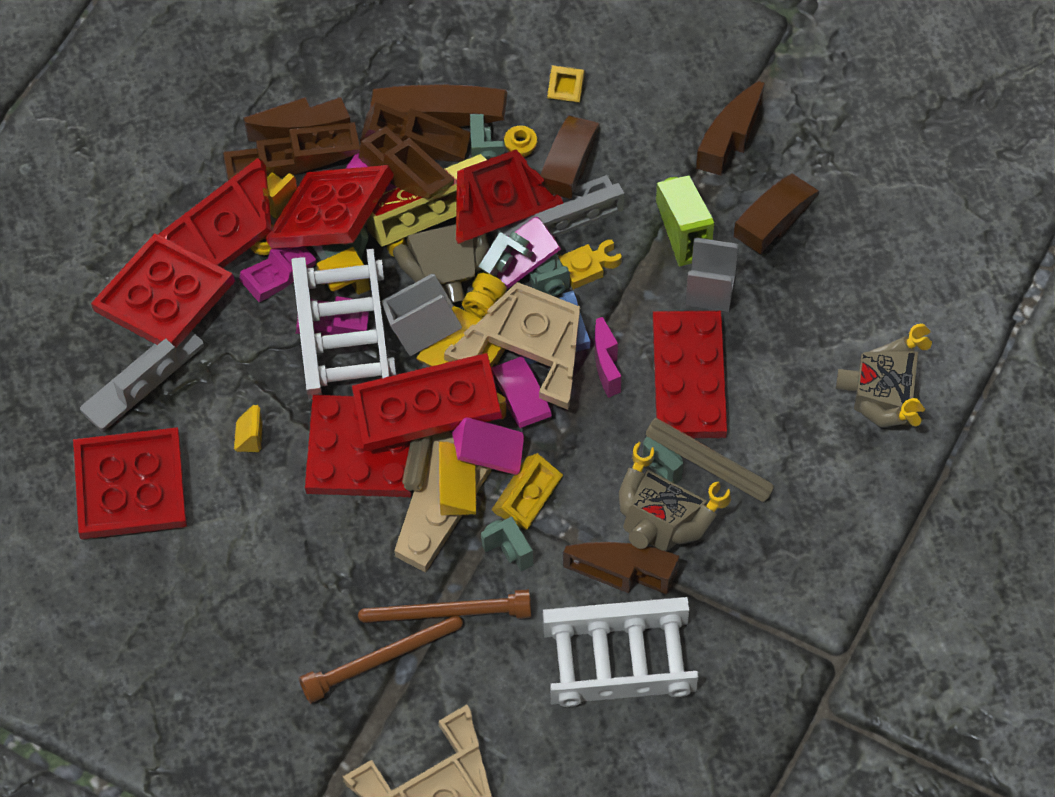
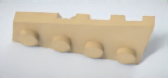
M449 431L433 435L423 487L413 493L394 550L395 557L425 573L462 517V515L440 514L439 442L454 444L453 434ZM475 464L476 494L492 468Z

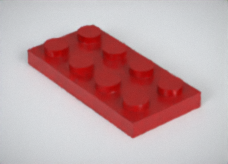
M653 311L656 418L691 438H726L727 422L721 311Z
M488 353L352 386L365 451L455 430L464 418H472L483 422L502 418Z

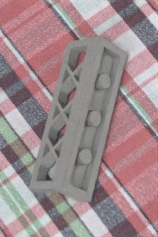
M605 175L576 186L572 199L561 197L563 202L566 203L493 230L489 234L494 242L499 232L509 236L512 231L515 232L537 216L548 227L553 237L624 211V192L619 183L612 185L609 177Z

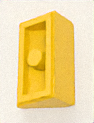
M439 442L440 514H476L475 464L458 460L455 444Z
M538 453L528 456L521 464L520 472L513 476L491 510L505 520L513 517L517 526L527 530L563 474Z

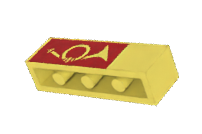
M479 154L445 168L444 170L455 179L454 184L430 199L413 195L400 188L383 193L366 221L368 232L383 247L408 235L456 217L457 171L487 159Z

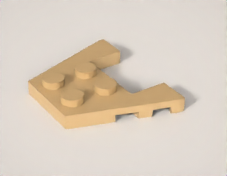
M517 282L487 310V314L476 325L472 324L464 332V336L454 346L451 344L446 349L444 360L451 362L480 355L487 343L490 342L550 366L551 369L539 391V398L568 410L571 399L580 306Z
M468 705L439 720V727L456 751V754L396 789L391 790L372 760L343 776L346 786L360 797H492Z

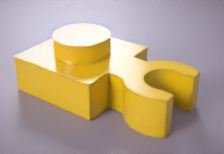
M613 240L602 242L598 250L592 251L589 244L559 256L562 266H567L570 272V285L572 289L602 278L603 267L613 269L621 265L622 256L620 253L615 256L606 255V253L614 250Z

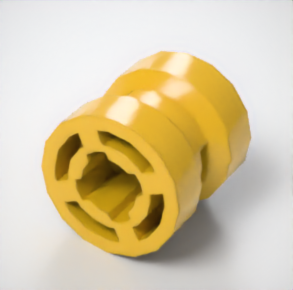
M479 273L472 283V292L466 294L462 301V306L466 312L482 319L487 314V310L507 292V287L497 277L488 273Z

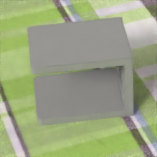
M703 238L694 239L692 269L688 272L686 306L729 312L736 273L738 244Z
M430 274L381 301L390 326L409 356L416 354L462 328L460 321L452 310V301L435 274Z

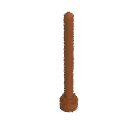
M529 589L515 590V594H508V598L363 608L359 611L358 618L361 622L367 623L509 612V616L516 615L517 619L531 618Z
M452 616L325 674H322L321 671L316 674L313 671L299 677L303 693L310 704L324 698V694L329 692V687L459 630L463 625V620L459 616Z

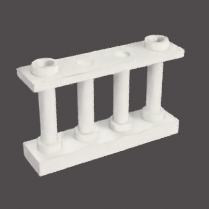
M374 249L367 250L368 265L314 271V268H307L305 257L291 259L308 399H312L313 395H322L321 387L327 386V382L376 376L385 378L396 375L394 357L387 358L377 282L384 280L382 260H375ZM370 278L372 297L318 303L317 300L311 301L309 289L316 288L317 284ZM374 311L375 330L322 336L321 333H314L313 321H320L319 317ZM378 343L380 362L325 369V365L318 366L317 354L324 353V349Z
M688 597L543 610L544 638L553 637L556 639L561 683L550 684L551 704L573 707L585 701L669 694L671 697H683L691 692H696L698 674L697 671L684 672L679 628L682 625H688ZM661 627V629L665 630L670 673L648 675L643 631L648 628ZM625 631L629 634L633 676L611 677L607 634L609 632ZM589 634L592 636L597 680L575 681L571 637L573 635Z

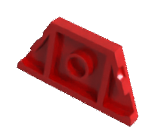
M516 149L457 171V244L556 207L564 202L558 194L553 196L543 186L542 182L544 179L536 170L529 167L527 160Z
M259 158L254 160L158 235L221 268L227 266L272 231L267 171L264 161Z

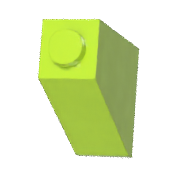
M690 176L670 177L663 182L657 183L656 202L678 266L680 267L692 264L695 238L713 240L714 221Z

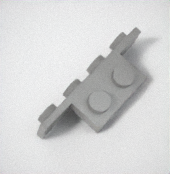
M191 331L176 349L166 338L158 345L154 344L80 407L81 413L100 431H105L204 346L203 341Z

